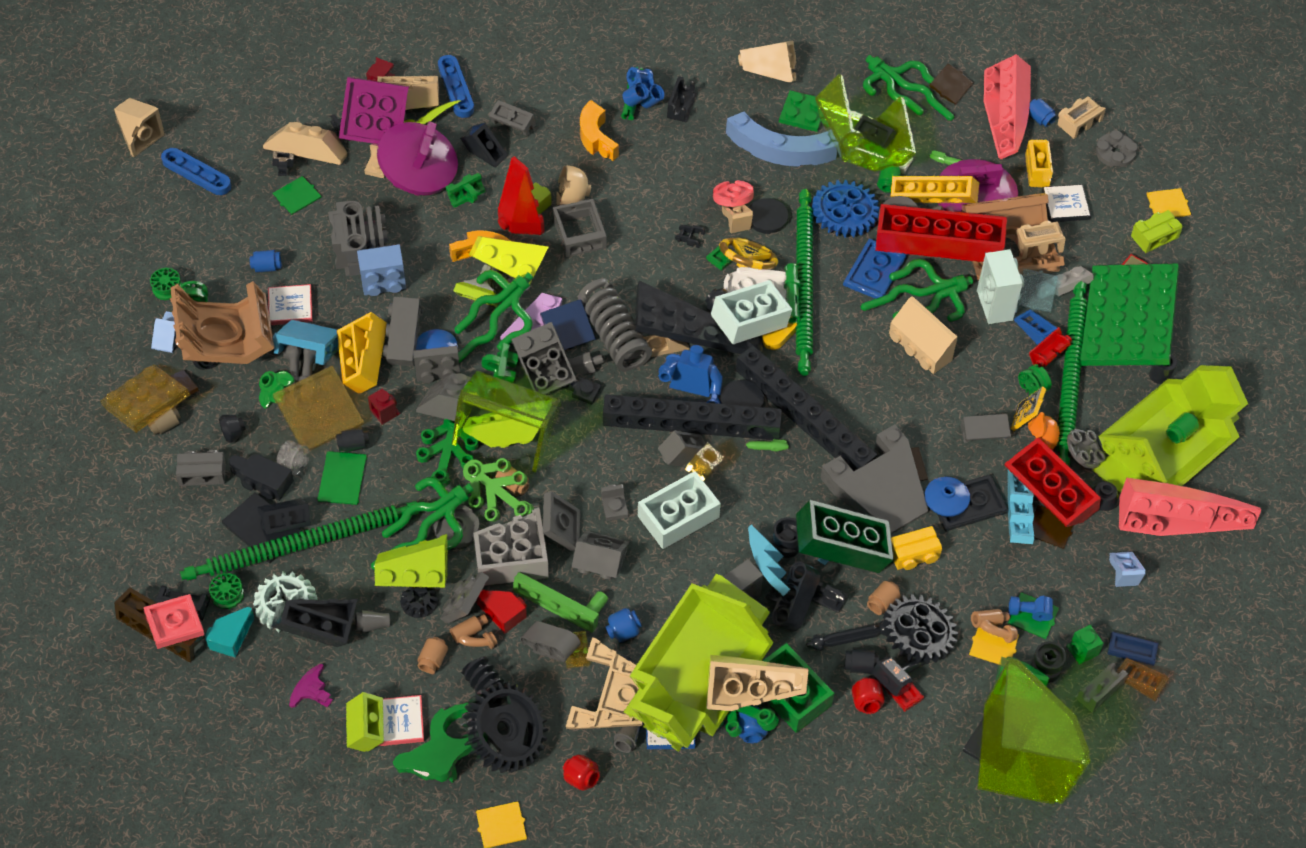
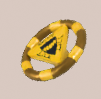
M726 238L719 244L721 252L727 258L736 262L738 267L769 270L775 268L778 264L777 256L770 249L753 241L742 238ZM733 245L737 253L729 249L728 246Z

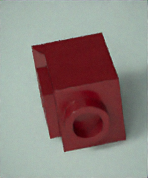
M376 57V63L366 73L367 80L377 81L378 77L395 76V74L389 73L393 69L394 64Z

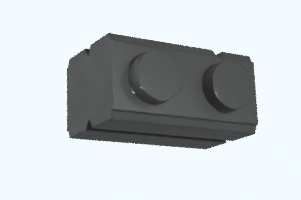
M209 450L207 453L186 451L183 454H177L176 478L179 486L225 484L226 460L224 453L217 450Z

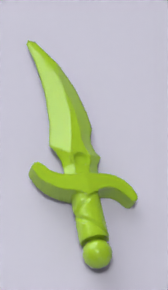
M461 100L443 104L428 112L424 117L419 118L418 121L409 119L405 120L404 123L426 124L429 121L431 122L444 110Z

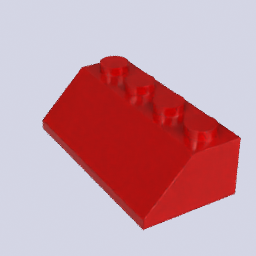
M1039 437L1004 464L1066 527L1083 523L1100 509L1101 497Z

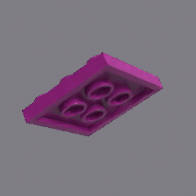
M347 76L339 138L379 144L381 137L389 128L404 122L409 86Z

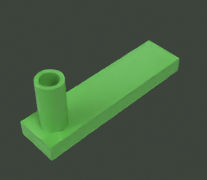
M520 572L514 577L513 592L591 633L596 629L599 612L608 601L607 595L603 592H597L585 607Z

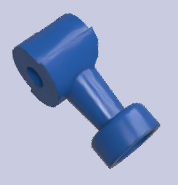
M1010 596L1009 615H1018L1019 611L1032 613V618L1036 621H1049L1053 618V600L1050 597L1040 596L1035 602H1020L1019 597Z

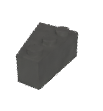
M393 297V304L390 303L388 308V316L391 317V323L386 326V337H389L388 345H384L383 357L386 358L389 365L414 366L413 351L416 350L418 332L420 333L421 328L419 322L420 316H423L420 299Z

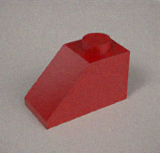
M481 590L475 601L504 633H507L527 618L525 602L520 597L516 598L512 592Z

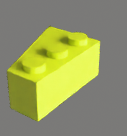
M478 236L469 255L513 278H516L518 275L523 277L527 272L534 277L548 247Z

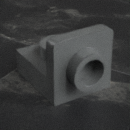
M613 484L601 488V500L606 521L628 518L624 486Z

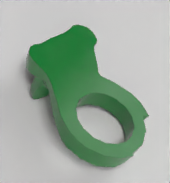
M469 703L454 705L446 710L441 708L431 720V740L410 752L401 753L396 756L393 761L396 770L399 773H413L424 780L436 779L439 782L450 780L452 783L456 781L457 772L455 764L460 758L468 755L472 747L471 745H464L468 741V737L455 739L448 736L446 730L453 721L463 718L462 714L468 712L465 706Z

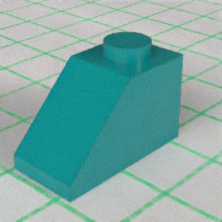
M246 607L216 619L213 627H209L205 636L209 650L236 657L254 620L252 608Z

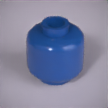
M623 608L608 617L609 625L605 626L610 638H616L620 643L638 636L639 628L642 627L634 610L630 611L628 608Z
M740 712L737 714L738 722L742 727L739 737L744 742L758 743L768 734V731L763 730L759 726L756 719Z

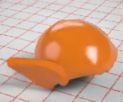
M1040 412L1037 417L1028 423V428L1032 435L1036 438L1039 437L1053 450L1059 441V427L1054 419Z

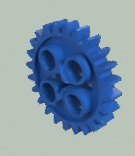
M836 180V185L828 182V187L822 185L821 191L817 190L816 196L813 198V217H817L816 223L822 222V229L828 227V233L833 230L836 231V236L843 233L844 238H846L847 233H850L852 237H855L856 232L863 235V231L869 232L870 227H874L875 221L878 219V200H874L875 194L869 195V188L862 189L863 184L858 187L855 186V181L851 185L848 184L847 180L844 181V184Z

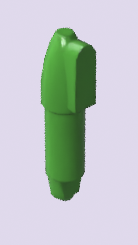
M932 151L930 154V158L943 164L951 165L962 161L946 156L945 153Z
M773 439V441H750L746 443L748 448L756 450L783 451L788 449L786 440Z

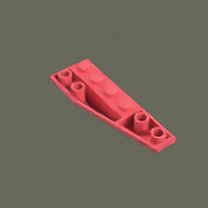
M1017 54L984 70V104L998 158L1000 159L1018 152L1029 115L1031 66Z
M1126 478L1119 501V529L1158 536L1254 529L1261 509L1235 499L1193 488Z

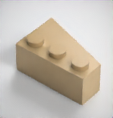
M438 76L378 77L377 79L379 82L409 86L405 110L423 107L433 108L439 105Z

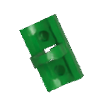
M479 173L474 175L468 174L463 177L461 182L457 184L451 183L446 186L447 195L454 208L467 201L474 203L478 201L477 196L486 192Z
M502 344L501 351L497 353V356L488 354L482 358V367L494 372L491 386H499L500 383L511 385L515 379L516 372L506 369V366L514 368L518 361V354L508 351V344Z

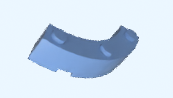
M745 111L727 118L726 134L740 148H744L751 155L762 160L786 166L818 165L836 160L838 144L828 131L811 136H789L760 126Z

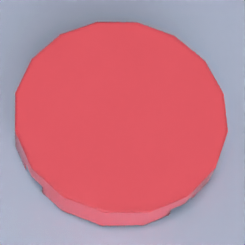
M740 180L735 181V184H729V181H725L713 189L714 201L719 205L728 207L747 204L754 197L752 185Z

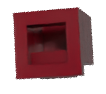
M383 388L368 396L370 411L382 425L400 415V412L395 407L397 405L395 398Z

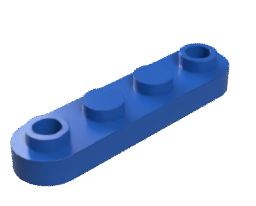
M444 55L438 60V69L450 102L461 100L452 106L454 113L461 118L470 117L474 113V104L459 63L454 56Z
M169 148L162 153V162L166 168L216 195H224L231 190L228 176L179 149Z

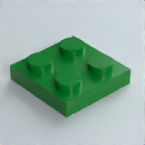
M790 90L781 112L779 123L818 132L828 99Z

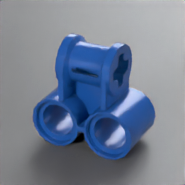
M631 67L628 70L627 82L629 88L623 92V100L628 106L634 107L640 103L644 108H651L664 99V91L661 86L654 84L653 73L650 69L639 70L636 67Z

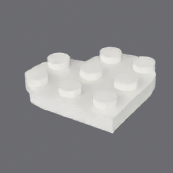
M739 267L737 271L732 272L730 275L727 274L723 287L729 292L770 280L786 301V289L784 288L786 276L783 271Z

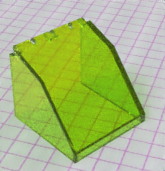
M476 371L461 390L458 397L452 445L456 446L473 406L540 429L532 472H536L562 407L561 400Z
M1009 658L984 703L977 789L1049 804H1055L1056 800L1057 803L1062 804L1091 762L1089 748L1077 716L1019 660Z

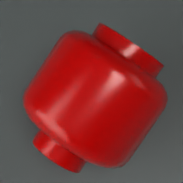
M863 678L853 685L851 692L855 708L858 711L873 714L884 705V694L878 680Z
M577 754L567 759L563 765L564 780L579 790L585 791L593 788L600 778L597 763L584 755Z

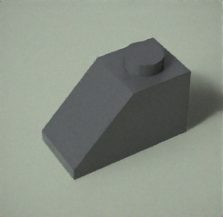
M676 430L658 447L663 461L670 466H682L712 451L701 435Z

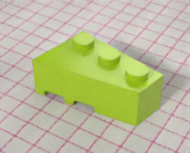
M447 534L430 541H421L419 544L409 547L403 546L379 553L375 561V586L445 588L448 574Z

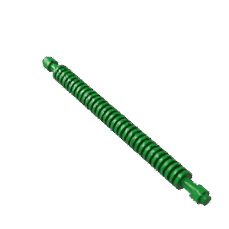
M803 189L799 193V203L801 206L797 209L796 264L798 265V280L801 283L799 288L800 321L796 325V354L800 355L798 371L800 375L807 376L811 371L809 356L813 354V209L809 207L811 193L809 190Z
M1082 281L1078 282L1074 287L1073 293L1075 297L1070 300L1067 335L1071 337L1072 342L1065 349L1058 418L1059 441L1056 445V450L1060 451L1059 458L1069 467L1070 458L1068 455L1071 452L1068 448L1067 436L1076 427L1081 374L1080 359L1087 300L1083 298V295L1086 293V283Z
M416 501L409 502L406 506L395 509L394 505H391L390 509L387 506L384 507V510L383 508L378 509V511L373 510V514L371 511L367 512V515L363 513L362 518L360 515H356V519L354 516L350 517V520L346 518L345 523L343 520H339V524L337 521L333 522V525L328 523V529L326 525H322V530L320 526L316 527V531L314 528H311V533L309 530H305V535L303 531L299 532V536L297 533H294L293 537L290 534L287 535L288 540L285 536L282 537V542L280 538H277L276 544L274 540H270L271 545L266 541L264 542L265 547L262 543H259V549L257 545H253V550L251 546L247 547V552L245 548H242V554H240L239 550H235L236 555H234L233 551L229 552L230 557L225 553L223 554L224 559L222 555H218V561L216 557H212V562L208 558L206 559L207 564L197 567L193 565L185 567L183 571H180L182 580L187 579V581L197 579V576L210 573V576L213 577L214 571L216 575L220 574V569L222 573H226V568L228 572L232 571L231 566H233L234 570H237V564H239L240 568H243V563H245L247 567L250 566L249 561L254 565L255 559L257 563H260L261 557L263 561H267V556L271 560L273 555L275 558H278L279 554L284 556V551L288 555L290 554V549L292 553L296 552V548L298 551H302V547L305 550L308 548L307 544L309 548H312L313 542L315 546H319V541L321 545L325 544V541L329 543L330 537L332 541H336V536L339 540L342 539V535L344 538L348 537V535L353 536V531L355 535L359 534V531L361 533L365 532V530L370 531V526L372 530L376 529V526L377 528L382 527V525L387 526V521L389 525L393 524V520L394 523L398 521V517L402 516L404 510L416 503Z

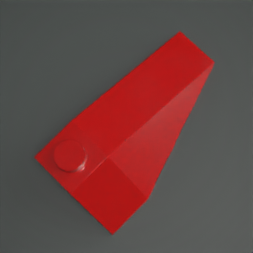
M515 156L511 158L498 207V224L503 230L507 229L512 234L542 235L544 233V220L542 215H538L536 209L539 203L531 192L534 186L529 169Z

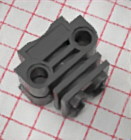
M336 202L337 211L328 212L329 221L333 227L331 239L333 252L336 254V269L345 268L346 276L361 275L357 251L386 247L384 243H388L387 229L382 227V224L386 223L385 214H380L379 206H375L377 220H372L371 207H366L368 221H364L362 206L359 202Z

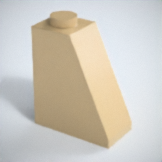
M793 40L740 50L738 60L740 66H743V70L785 82L796 81V73H792V69L796 65Z
M128 98L114 109L131 156L135 157L165 135L158 108Z

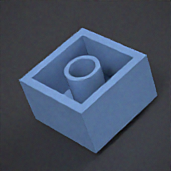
M400 245L357 251L364 295L377 296L383 292L397 293L406 289Z

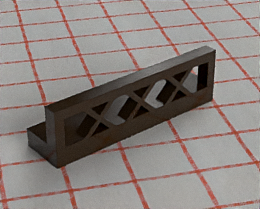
M129 587L114 602L116 619L154 641L144 613V607L157 603ZM205 631L203 636L164 648L191 663L195 658L194 648L205 637Z

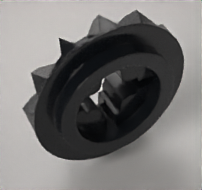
M408 587L405 592L402 591L400 603L402 610L407 615L414 618H423L430 615L436 609L438 598L435 590L430 587ZM414 594L419 598L423 597V605L418 601L415 602Z

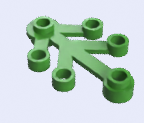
M504 458L498 459L496 463L484 465L478 460H470L463 468L464 477L470 481L474 489L468 500L472 508L478 509L483 506L484 500L480 496V482L486 486L488 509L484 515L491 522H495L500 518V512L497 510L496 495L514 508L516 516L521 515L523 517L531 514L532 510H534L532 504L517 500L502 488L515 484L523 486L527 482L525 473L516 471L512 476L494 479L486 475L496 471L508 472L511 468V463ZM502 462H506L504 469L500 468ZM476 467V472L471 474V469ZM522 475V480L517 482V477ZM478 498V504L473 505L474 499ZM525 506L524 513L520 514V508ZM492 511H494L495 516L492 519H490L489 515Z

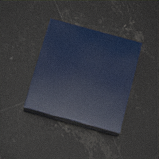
M581 299L540 313L543 325L550 322L554 325L564 350L595 340Z

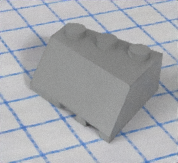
M540 508L532 510V513L526 516L518 515L513 517V521L508 523H498L473 533L478 573L483 572L489 577L484 586L514 582V577L519 572L534 580L549 578Z

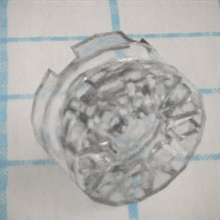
M288 440L281 446L276 463L291 469L293 475H298L301 473L299 470L301 468L304 469L308 463L309 458L306 457V454L310 453L309 448L303 444L297 445L293 440Z

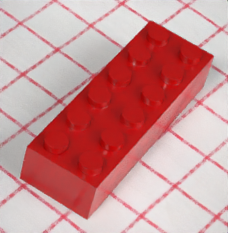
M881 204L875 251L984 262L985 253L1004 250L1007 217Z

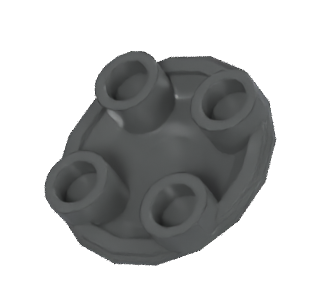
M1075 429L1070 431L1067 436V444L1073 458L1086 468L1093 469L1098 467L1105 460V455L1100 450L1096 434L1092 430Z

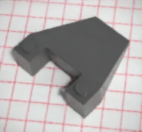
M896 424L877 434L875 449L881 455L880 457L853 472L844 459L839 456L823 465L821 470V480L833 495L864 515L889 521L890 533L899 530L928 513L909 440Z

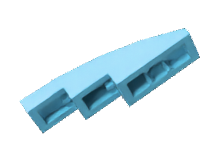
M1008 470L1010 542L1033 544L1034 513L1032 502L1034 495Z
M750 525L748 531L753 557L764 577L784 596L790 589L781 580L787 573L778 564L783 555L755 527Z

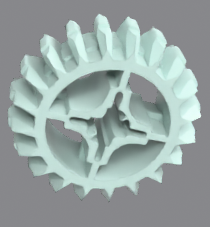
M293 571L289 576H286L284 572H282L280 577L273 574V579L268 580L265 578V585H259V592H255L253 605L254 609H256V616L260 618V622L263 625L267 624V628L270 630L273 628L271 625L277 604L283 602L282 596L285 600H318L317 595H315V588L311 586V582L308 579L304 580L301 574L297 577Z

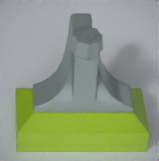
M484 265L481 273L492 270L493 267ZM477 278L464 280V282L456 283L454 292L457 295L476 300L484 295H496V291L491 287V278L487 279L483 284H478L476 282ZM499 303L488 304V305L497 307Z

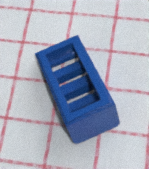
M1028 310L1014 318V321L1037 345L1057 329V327L1032 310ZM1031 316L1034 320L1029 323L1024 321L1025 318Z

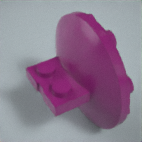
M430 121L427 125L415 122L400 123L389 128L381 137L377 148L378 164L383 174L396 188L417 196L433 195L446 189V186L453 181L458 169L457 155L449 140L435 129L437 124Z
M978 159L962 160L951 164L939 175L972 176L979 182L978 202L1018 197V189L1014 179L1002 168L1001 164ZM969 203L938 204L945 211L962 212V204Z

